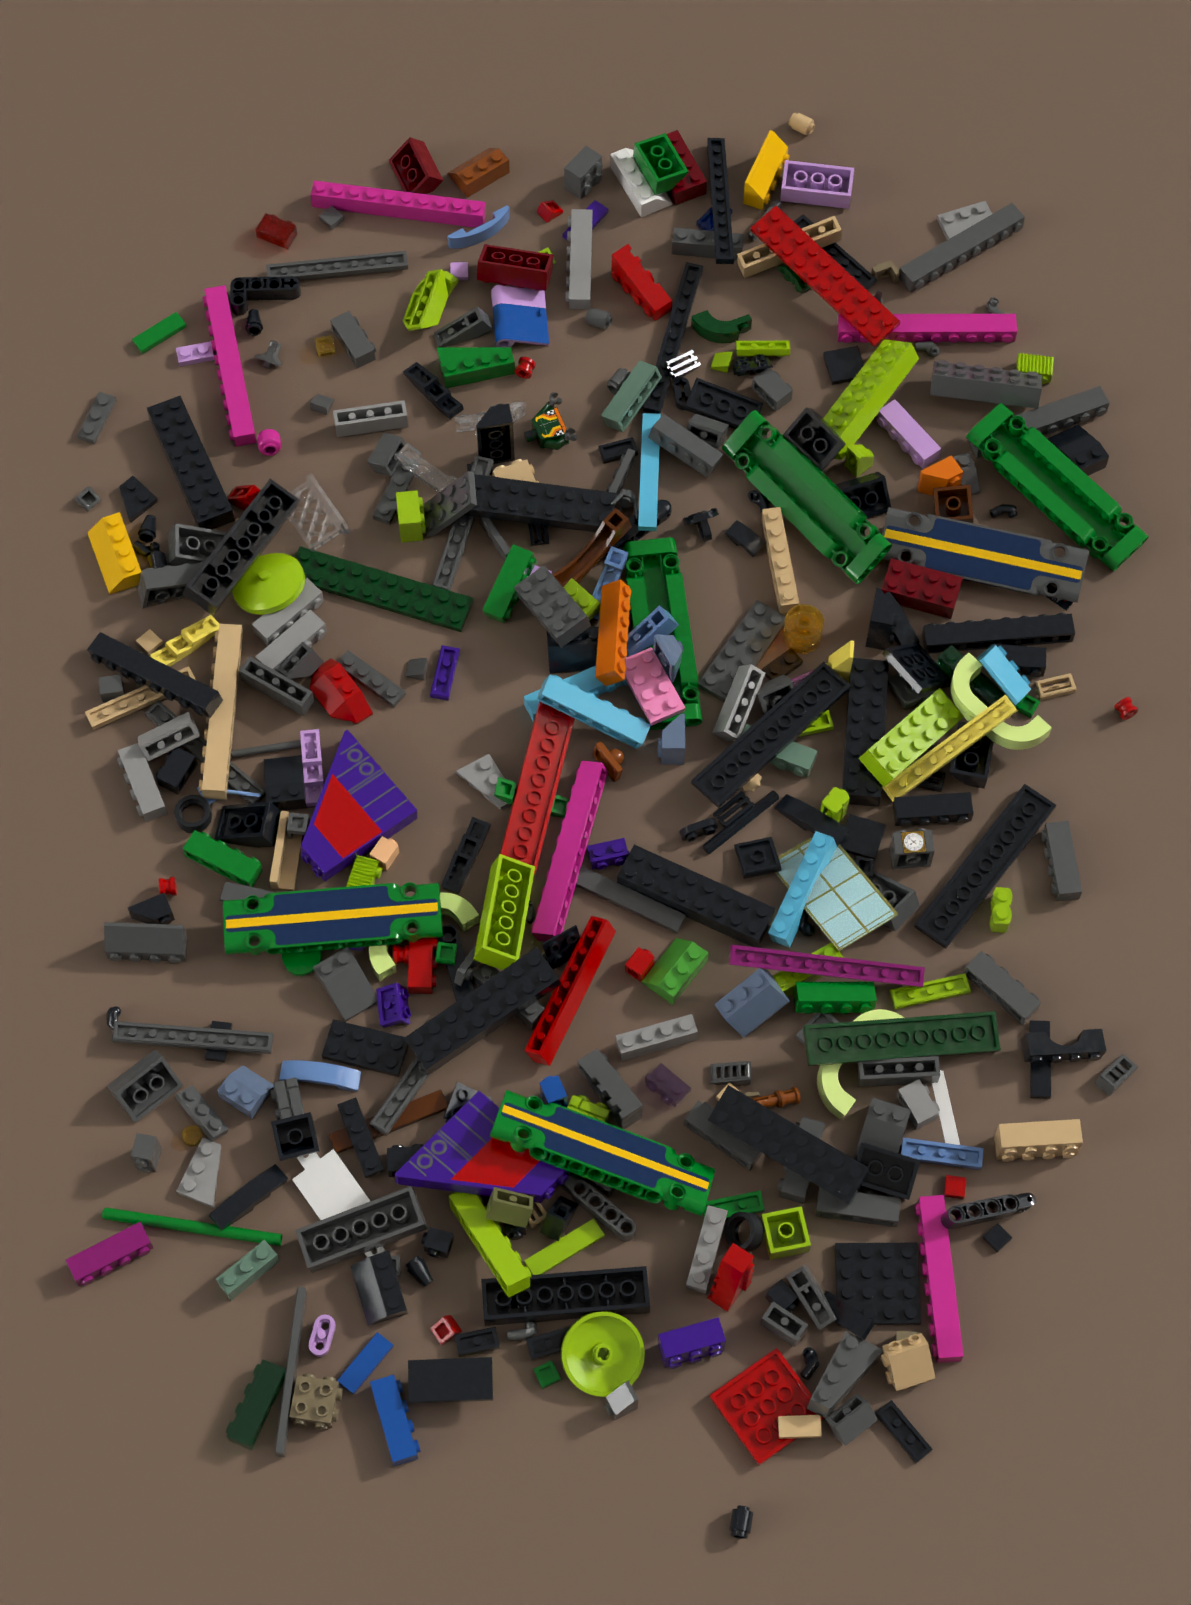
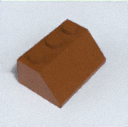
M488 148L447 174L468 198L510 173L509 159L499 148Z

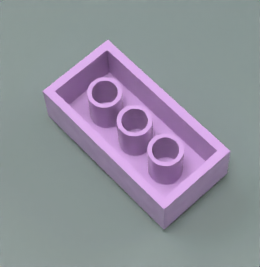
M785 160L780 201L849 209L854 168Z

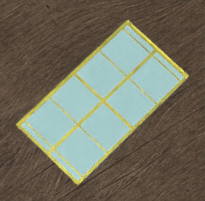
M813 836L778 856L781 871L775 872V874L788 889ZM840 844L837 846L830 863L816 880L804 907L838 951L898 916L897 911Z

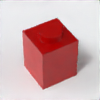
M638 947L625 964V972L641 982L653 967L655 957L649 950Z

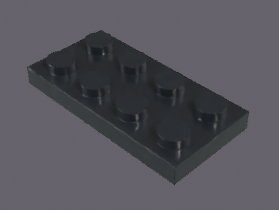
M333 1019L322 1052V1058L399 1077L409 1044L403 1036Z

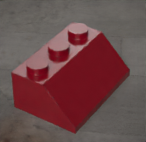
M409 137L388 160L404 192L428 194L433 192L444 181L424 141Z

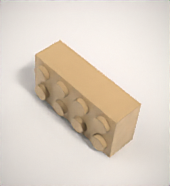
M1080 1119L999 1124L994 1135L996 1159L1010 1162L1017 1158H1022L1025 1161L1033 1160L1035 1157H1043V1159H1052L1055 1156L1072 1158L1077 1155L1083 1143Z

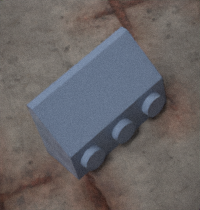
M759 968L715 1003V1006L723 1018L740 1035L746 1037L790 1001L769 970Z

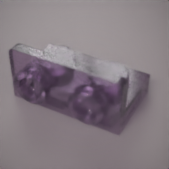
M662 1063L651 1074L648 1073L645 1076L647 1088L652 1092L656 1091L660 1094L661 1099L667 1105L671 1104L676 1107L691 1091V1087Z

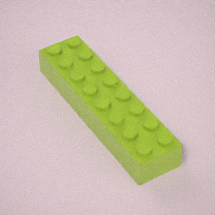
M884 339L823 419L846 443L834 459H844L847 447L856 443L919 360L912 343Z

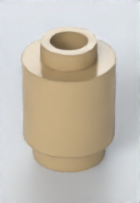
M793 113L788 124L793 130L806 136L809 133L811 134L815 128L814 120L801 113Z

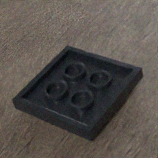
M918 642L886 648L882 653L887 662L898 671L900 677L905 679L910 684L911 689L918 694L938 690L939 688H947L951 685L952 680Z

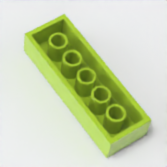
M939 688L858 759L880 784L885 787L964 716Z
M499 854L491 865L473 960L504 970L519 959L535 866Z

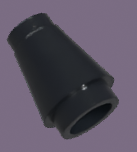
M256 309L249 310L245 326L247 333L251 336H257L263 330L259 311Z
M145 516L138 531L141 541L150 543L156 538L155 516Z
M420 1256L415 1257L406 1264L407 1272L422 1284L423 1287L434 1281L424 1259H421Z

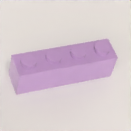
M895 399L881 408L877 415L879 426L887 430L889 436L900 444L901 449L912 457L916 465L924 469L939 459L941 453L939 445Z

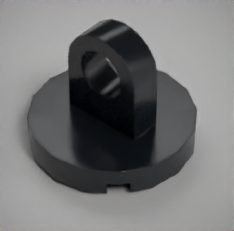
M711 508L709 511L704 510L684 517L683 522L684 525L697 523L702 540L706 542L712 540V533L707 519L715 517L719 513L717 508Z

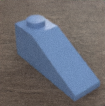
M659 605L628 634L627 656L630 657L653 645L655 635H669L679 624L668 611Z

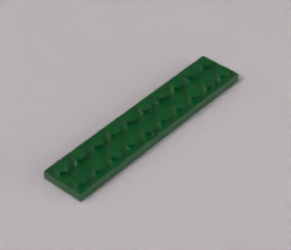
M300 546L295 556V559L299 561L304 570L305 579L308 578L321 591L458 632H462L474 602L473 598L305 547Z
M995 1011L803 1026L808 1066L856 1063L893 1058L999 1052L1001 1050Z

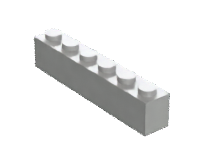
M572 209L571 216H568V227H571V231H567V242H571V246H567V257H570V261H567L566 272H570V276H566V287H569V291H566V302H569V309H590L593 210Z

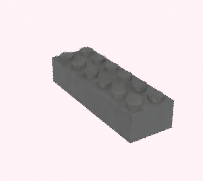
M945 360L934 361L930 395L1038 409L1042 390V377L1036 372L1024 373L1016 369L1008 371L999 367L985 368L982 365L969 366L962 362L954 364Z
M410 1186L295 1231L307 1267L314 1273L426 1230L428 1227L416 1192Z

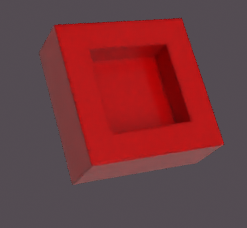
M946 1175L944 1197L964 1199L967 1177Z

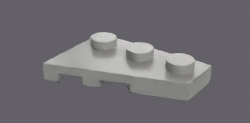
M982 201L937 215V221L948 240L992 215V212L987 202Z
M490 754L456 771V775L481 792L498 809L503 810L510 806V804L494 796L497 778H505Z
M202 1137L176 1191L177 1194L214 1208L222 1149L220 1144Z

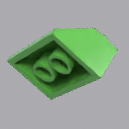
M676 938L641 983L673 1005L708 962L709 953L693 941Z

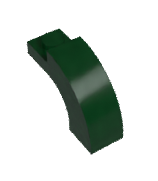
M706 310L693 315L691 319L693 330L702 338L715 343L738 341L739 334L748 332L752 326V318L749 314L731 321H720L715 319Z

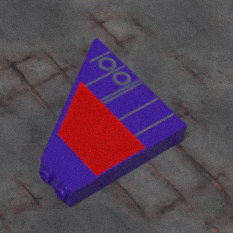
M348 729L344 731L301 844V858L306 864L309 863L313 867L314 874L318 878L321 877L324 881H327L355 862L357 855L363 856L371 851L382 836L388 839L417 819V809Z
M478 1091L395 1173V1182L399 1185L491 1196L493 1188L497 1187L533 1196V1202L541 1203L545 1198L548 1200L554 1194V1189L559 1184L563 1185L567 1181L569 1171L533 1158L529 1153L530 1149L524 1152H516L511 1148L509 1141L505 1143L490 1137L499 1107L482 1092Z

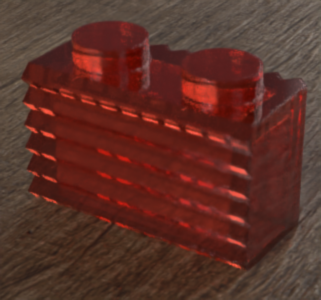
M265 213L255 229L257 238L287 250L297 236V228L293 222L280 220L273 214L268 215Z

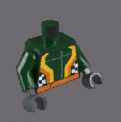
M556 392L550 394V402L548 401L531 420L532 430L524 432L527 442L537 439L542 449L559 450L569 444V440H577V436L573 434L576 430L566 428L558 408L554 406L555 404L560 405L562 403V398L560 397L555 400L558 396Z

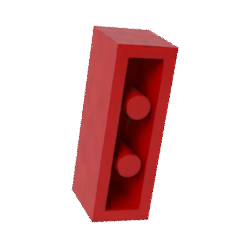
M420 938L416 942L409 941V994H433V987L437 985V976L433 975V969H437L434 950H437L438 939Z

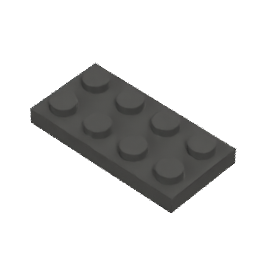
M466 472L424 503L426 536H435L477 505L474 473Z

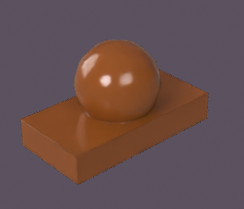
M602 741L596 743L592 755L598 762L604 764L612 781L619 780L623 768L620 766L624 762L623 752L615 748L608 750Z

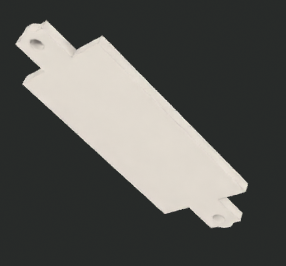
M334 1149L322 1158H319L317 1153L309 1154L307 1158L304 1156L297 1157L305 1170L292 1180L320 1220L370 1202L368 1196ZM383 1246L376 1248V1254L386 1251ZM373 1250L365 1253L367 1258L376 1255L372 1254Z

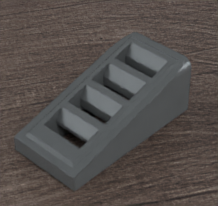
M1122 1054L1099 1075L1095 1084L1108 1096H1111L1135 1072L1138 1066ZM1120 1063L1123 1064V1065L1128 1069V1071L1125 1070V1069L1120 1065Z
M751 1061L710 1064V1084H728L730 1082L731 1084L750 1085ZM716 1069L720 1070V1078H716ZM725 1070H728V1078H725ZM733 1070H736L737 1077H733ZM741 1070H745V1076H741Z

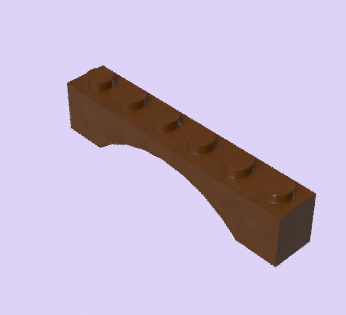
M615 508L602 521L600 527L583 550L566 566L552 574L560 585L564 587L571 578L579 583L607 554L611 546L613 547L632 527L629 519Z

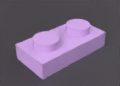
M211 341L176 348L179 367L215 360Z

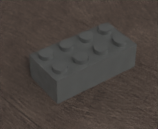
M544 565L514 587L520 600L561 648L591 626L587 615Z

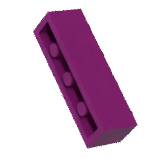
M138 1222L66 1259V1262L78 1286H86L92 1283L94 1278L100 1275L106 1276L113 1271L112 1269L129 1264L131 1259L147 1255L153 1249V1246L141 1222Z

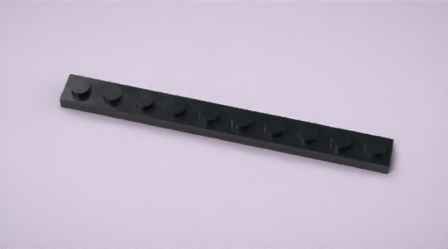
M707 138L716 264H734L725 138Z
M686 262L656 362V367L662 378L646 399L643 406V411L656 414H661L671 381V376L664 363L678 357L702 276V265Z

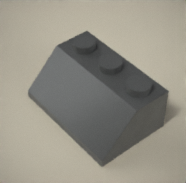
M153 1050L110 1083L107 1088L136 1123L179 1090L183 1084L164 1057L156 1050Z

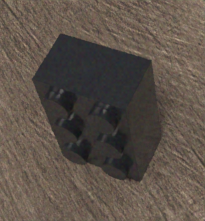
M862 1142L857 1161L871 1169L862 1186L909 1200L921 1160Z

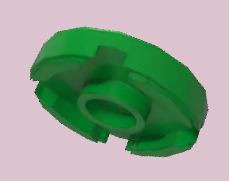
M320 951L285 953L282 954V959L289 973L303 977L315 972L314 966L321 962L322 956Z

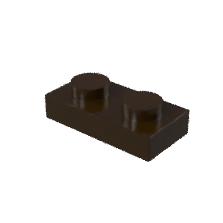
M790 648L763 667L762 671L765 672V676L769 680L781 675L787 676L801 666L803 660Z

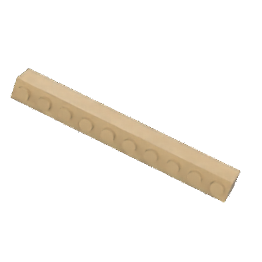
M219 624V631H215L217 647L213 648V658H216V661L212 663L211 674H214V679H210V687L219 692L223 701L211 718L206 716V724H209L208 729H205L204 740L207 741V745L203 746L202 756L205 757V763H201L203 780H199V791H202L203 798L226 800L243 640L242 625Z

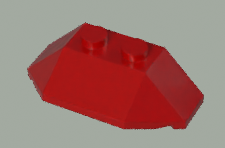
M330 658L322 663L314 672L309 689L330 717L359 724L373 715L363 693L339 662Z

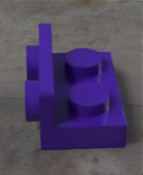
M625 838L587 846L592 869L602 870L611 865L621 866L629 855Z
M394 983L376 989L380 1026L385 1028L398 1023L409 1025L411 1011L408 1006L409 993L406 987Z

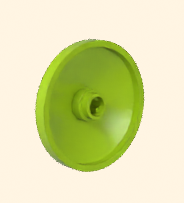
M283 553L265 554L258 557L232 593L238 606L244 611L258 615L271 614L286 608L299 597L305 585V573L299 561L290 555Z
M593 1312L578 1319L567 1331L561 1347L562 1365L569 1380L581 1391L594 1396L607 1397L627 1381L632 1385L640 1375L644 1364L645 1349L639 1331L628 1319L612 1312Z

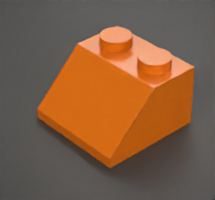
M951 455L920 471L917 491L933 496V488L960 486L963 470Z

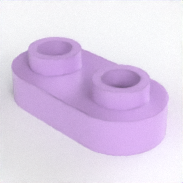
M329 1315L319 1316L313 1326L309 1340V1349L316 1357L325 1356L330 1350L336 1324ZM328 1324L329 1328L327 1330H323L322 1325ZM318 1344H323L321 1350L316 1349Z

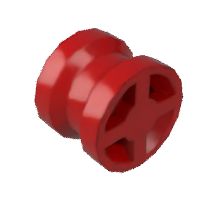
M520 357L515 373L521 378L529 379L532 376V370H534L536 363L529 357Z
M1130 697L1120 700L1114 706L1116 711L1120 712L1122 720H1127L1138 712L1137 707L1132 705Z
M175 876L169 879L159 878L160 894L177 896Z
M394 945L393 962L395 964L400 962L409 964V945L404 947Z

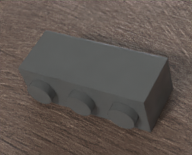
M347 311L330 320L333 333L356 368L376 360L375 345L373 342L368 341L367 333L359 327V321L356 316H352Z

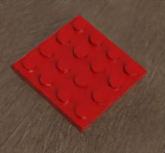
M778 1348L771 1351L709 1396L759 1466L797 1439H779L778 1416L818 1415L807 1409L812 1394Z

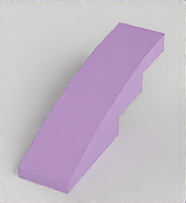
M319 729L300 731L307 807L317 805L324 786Z

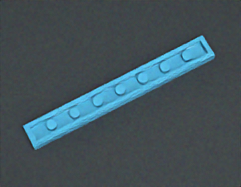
M643 413L638 519V530L657 531L660 445L648 438L653 425L661 418V414Z

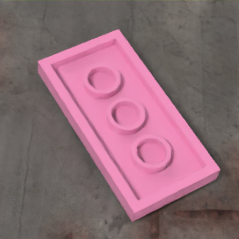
M652 647L626 658L625 679L651 726L685 711L683 702Z

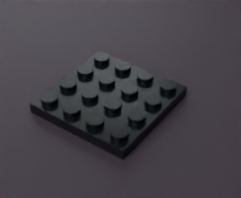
M917 1242L835 1243L836 1294L839 1299L875 1322L874 1325H921Z

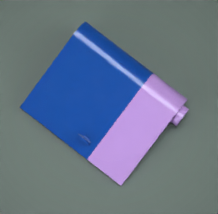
M496 285L492 288L491 297L496 347H512L514 342L549 346L545 292L543 290L536 291L534 289Z

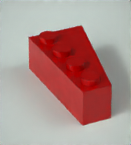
M627 244L612 254L611 277L622 286L625 293H629L633 297L634 302L644 309L648 317L657 321L672 311V300L659 283H654L651 272L643 269L641 259L638 256H633L630 252L632 248Z
M733 1243L721 1260L718 1273L714 1279L716 1285H712L711 1293L707 1299L728 1312L742 1290L746 1292L752 1283L751 1279L755 1266L753 1264L754 1256Z

